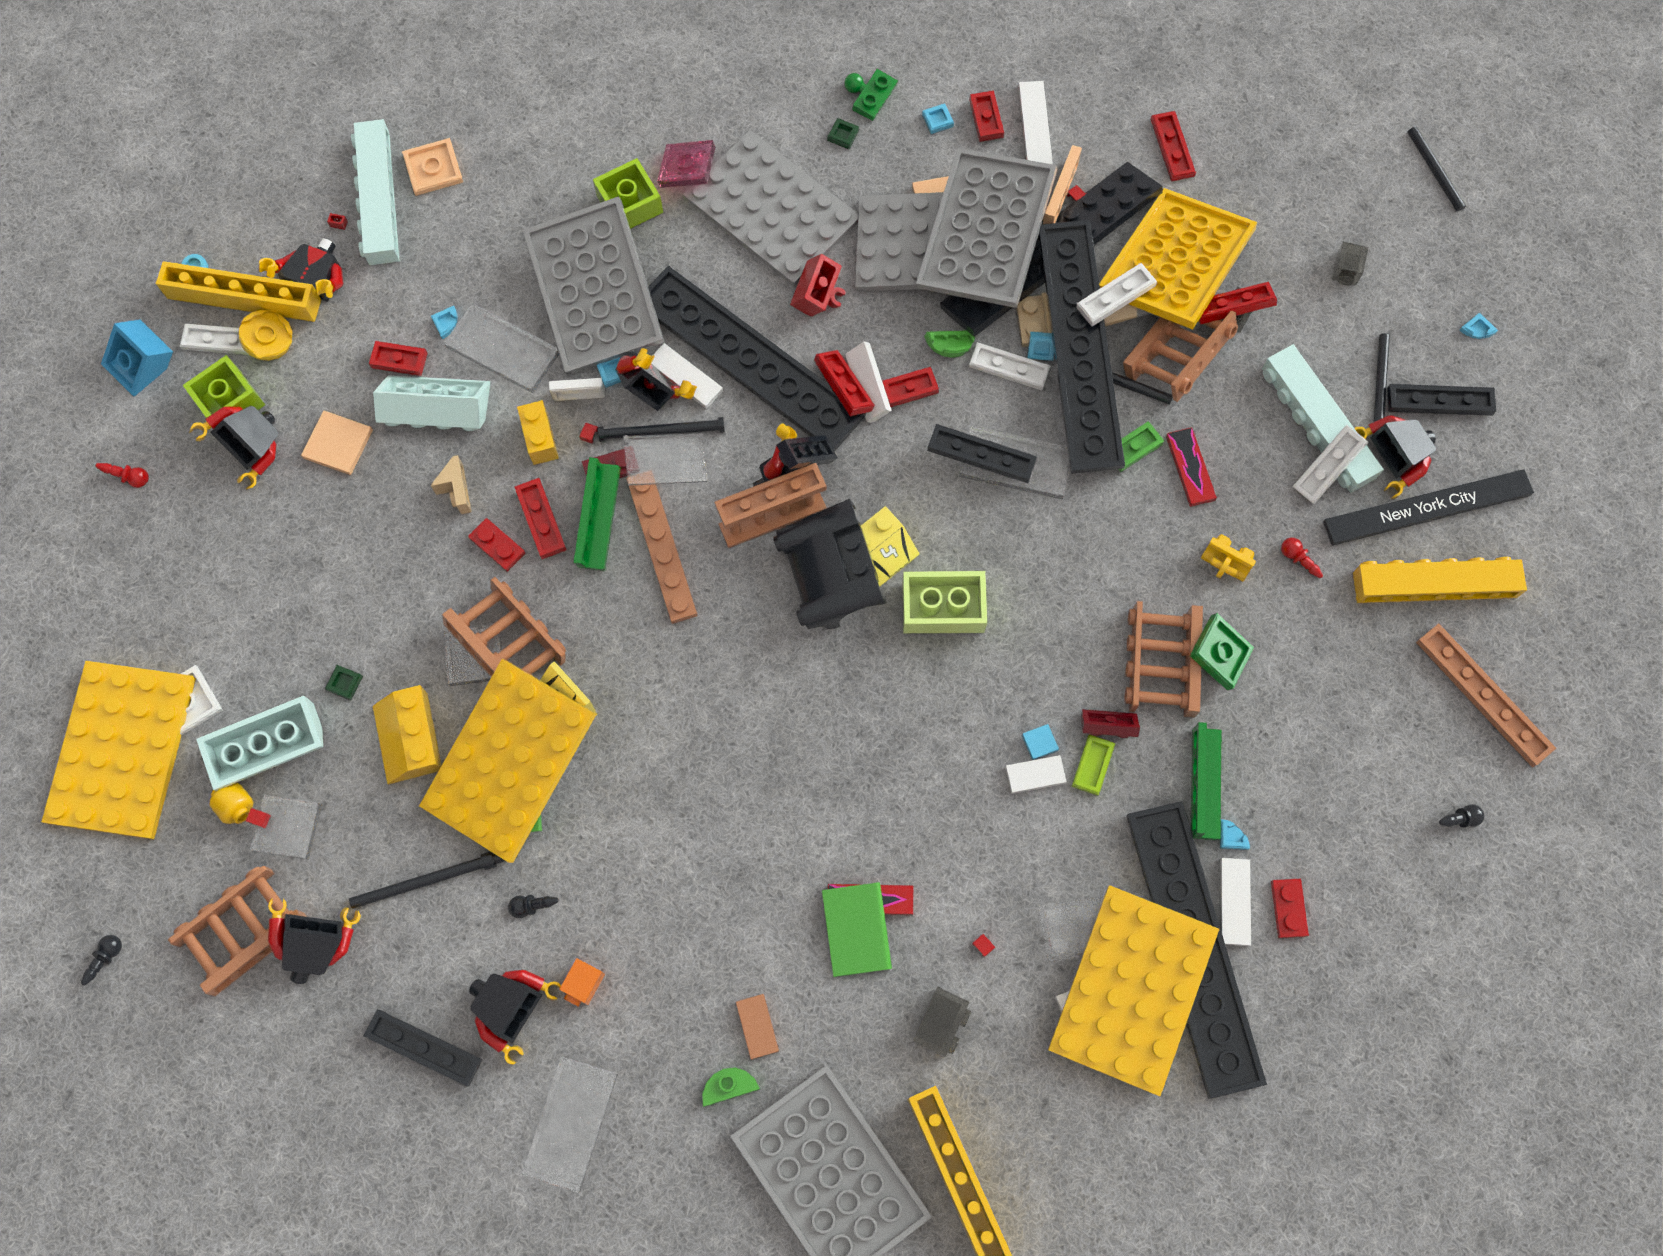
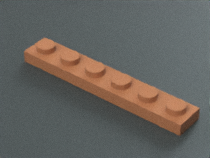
M652 471L626 478L671 623L674 624L698 616Z
M1437 624L1416 642L1532 768L1556 749L1440 624Z

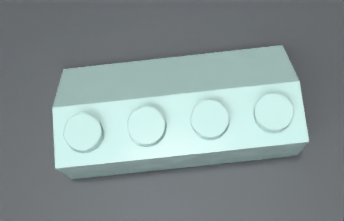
M388 375L373 392L375 420L378 423H385L387 426L411 424V427L422 428L428 425L436 426L438 429H450L452 427H461L465 431L480 429L486 419L490 381Z
M301 696L196 740L213 790L217 791L322 748L323 730L314 703L305 696Z

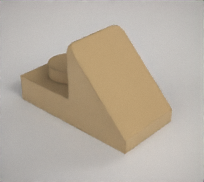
M458 455L453 456L434 480L431 487L436 495L449 492L452 506L457 507L461 514L470 513L472 511L463 463Z

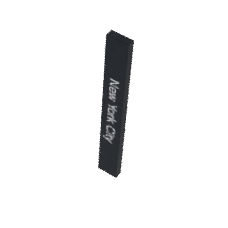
M1525 469L1327 518L1323 523L1331 545L1334 546L1528 497L1534 491Z

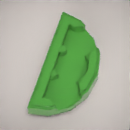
M966 330L926 332L924 336L928 346L934 352L950 358L963 356L969 351L975 340V337Z
M725 1068L713 1074L707 1081L702 1094L703 1107L760 1090L755 1078L747 1071L738 1068Z

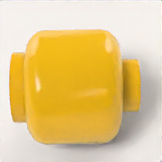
M239 783L231 784L217 791L213 790L209 802L213 812L225 824H240L244 822L254 804L251 796Z

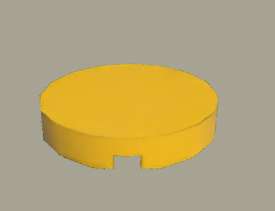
M258 310L251 312L242 320L239 327V341L242 348L250 356L258 360L270 361L282 357L288 351L292 344V329L289 322L282 315L269 312V310Z

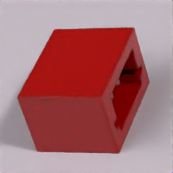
M1076 185L1068 191L1067 197L1071 196L1077 201L1086 193Z
M330 213L327 222L332 228L345 230L348 220L343 215Z
M585 423L579 436L580 440L592 444L593 437L598 432V427Z
M251 808L246 822L266 828L271 815Z
M984 934L972 943L982 953L983 957L995 948Z

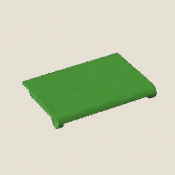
M880 882L822 890L833 977L892 969Z

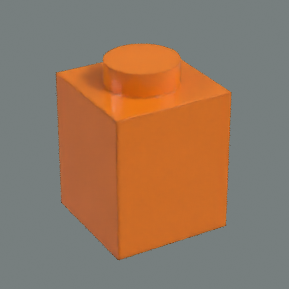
M576 958L559 990L566 993L564 999L578 1007L581 1002L589 1005L605 973Z

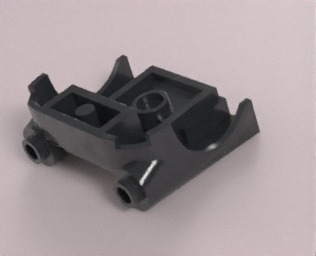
M847 499L776 530L777 536L773 537L778 552L783 551L788 556L802 602L799 605L800 610L796 611L800 625H806L808 629L817 627L835 629L840 627V620L848 614L866 607L887 603L886 599L882 596L871 553L863 529L857 520L854 511L856 508L851 499Z

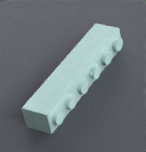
M384 119L354 123V133L351 134L353 148L356 149V155H353L352 159L358 175L354 176L356 191L359 192V198H356L355 201L357 211L361 216V220H357L358 231L362 235V242H359L360 255L366 258L369 265L399 262L389 131Z
M1294 344L1267 358L1262 367L1265 380L1274 385L1277 389L1279 400L1283 404L1287 403L1292 411L1294 421L1304 427L1309 442L1317 446L1321 453L1346 425L1356 431ZM1366 445L1339 475L1337 481L1343 488H1347L1352 493L1377 479L1384 469Z

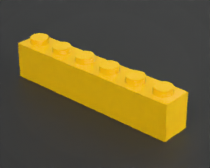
M165 261L162 262L156 285L167 299L248 312L269 310V312L278 313L286 318L315 322L321 303V298L316 294L312 284Z
M1481 557L1472 558L1468 561H1458L1456 558H1449L1441 562L1421 559L1414 563L1393 560L1387 564L1366 561L1361 563L1353 572L1357 603L1518 598L1527 591L1522 559L1511 560V557H1499L1495 560L1487 561Z
M931 1087L908 1098L910 1107L976 1256H1012L937 1087Z

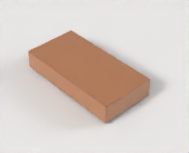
M764 994L737 1001L736 1005L751 1060L779 1052Z

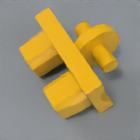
M1220 534L1216 539L1213 537L1201 559L1219 569L1216 574L1217 578L1221 579L1225 572L1243 582L1256 562L1253 560L1254 552L1246 547L1241 548L1239 551L1230 547L1232 543L1230 538L1223 534Z

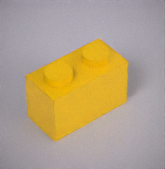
M543 400L518 406L517 409L528 454L533 465L559 459Z

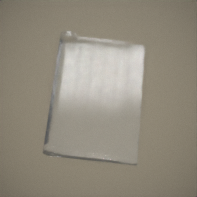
M702 433L643 436L623 435L628 486L707 482Z

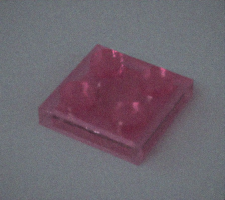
M713 140L666 144L657 180L660 188L707 184L716 148Z

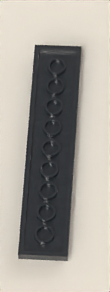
M1127 161L1087 191L1083 197L1062 210L1056 223L1090 220L1093 245H1095L1162 194L1163 186ZM1039 237L1035 244L1019 302L1045 283ZM950 295L940 302L941 309L974 337L1013 308Z
M1090 220L1043 224L1040 227L1038 237L1071 474L1124 469L1125 460L1105 321L1103 319L1094 326H1091L1077 309L1078 302L1100 289Z
M667 266L648 286L658 322L809 436L826 435L834 452L865 418L866 413L850 416L827 382L670 266Z
M1180 801L1127 814L1126 817L1151 902L1219 929L1186 1023L1208 1099L1267 1085L1183 802Z

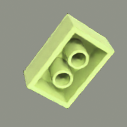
M985 571L903 572V634L985 633L987 626Z

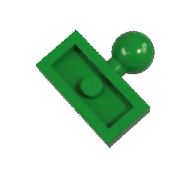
M876 69L867 84L864 83L861 75L857 73L849 74L844 81L848 92L861 93L853 104L852 110L874 121L898 83V80L879 69Z

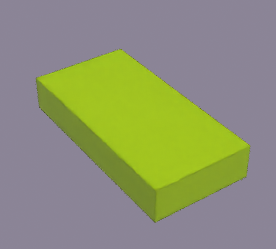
M1089 734L1071 787L1098 796L1115 743Z

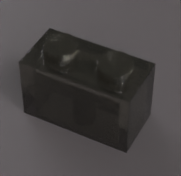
M937 987L912 1043L943 1058L946 1057L947 1052L953 1054L960 1039L955 1036L959 1025L965 1027L971 1011L967 1009L969 1001Z

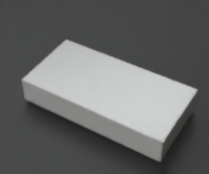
M602 378L549 381V390L554 401L605 397Z
M1060 755L1006 765L1005 767L1011 794L1062 785L1067 782Z

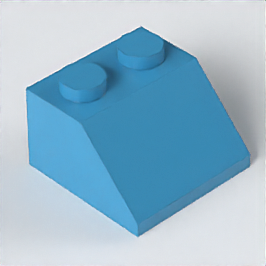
M141 320L114 323L101 365L132 396H136L167 370L173 351Z

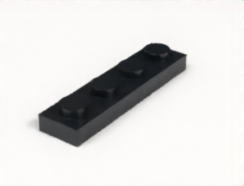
M1390 384L1387 387L1388 412L1493 416L1496 412L1494 387Z
M936 424L927 449L929 452L1024 483L1029 482L1037 459L1035 455Z
M826 435L784 439L776 444L780 451L778 453L780 460L789 469L806 467L817 463V465L829 464L838 459Z
M379 1009L376 1010L363 1035L467 1087L470 1086L483 1060Z

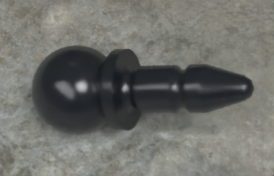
M1470 804L1464 808L1457 809L1455 814L1443 817L1439 824L1448 827L1453 825H1460L1463 828L1469 826L1476 827L1484 821L1485 815L1481 807Z
M519 895L510 900L508 911L514 918H524L527 915H534L538 909L549 908L559 902V899L551 896L535 898L533 895H527L526 897Z
M106 935L99 940L97 950L92 953L95 958L83 974L82 985H87L96 977V973L101 970L104 962L110 964L112 962L111 958L119 954L122 942L117 936Z

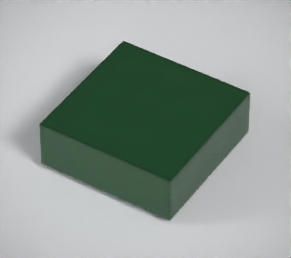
M837 118L827 136V141L850 150L860 127Z
M336 665L325 690L351 701L363 676Z

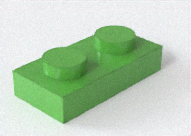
M1149 421L1122 438L1125 467L1124 469H1119L1120 472L1163 445V438Z

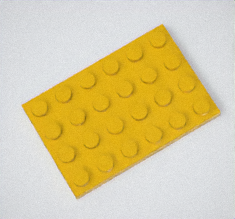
M1164 188L1163 193L1153 203L1099 283V286L1102 288L1142 263L1155 278L1157 284L1154 288L1130 302L1129 305L1193 330L1256 230L1257 222Z
M501 659L419 807L508 863H513L597 714L507 660Z
M85 661L41 822L154 840L182 736L180 734L181 726L185 724L186 708L189 707L190 693H193L196 678L191 675Z
M1109 885L1048 1050L1152 1094L1161 1096L1219 929Z

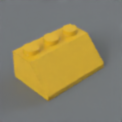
M418 685L394 691L374 704L373 711L387 784L438 772L442 764L428 694L422 686Z

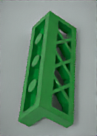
M589 457L573 563L578 568L605 571L621 468L618 465L602 464L598 458Z
M1198 722L1192 729L1191 832L1193 839L1219 841L1221 839L1222 730L1207 729V723Z

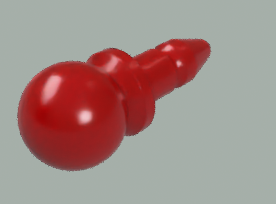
M96 463L95 465L103 473L119 478L122 477V483L128 482L134 488L143 487L149 480L147 471L141 467L131 469L129 465H126L123 469L116 465L112 466L109 463Z
M1290 537L1282 542L1281 552L1285 557L1293 559L1294 564L1299 561L1305 569H1308L1310 574L1318 578L1323 577L1319 566L1314 564L1310 557L1306 556L1308 550L1303 549L1299 539Z

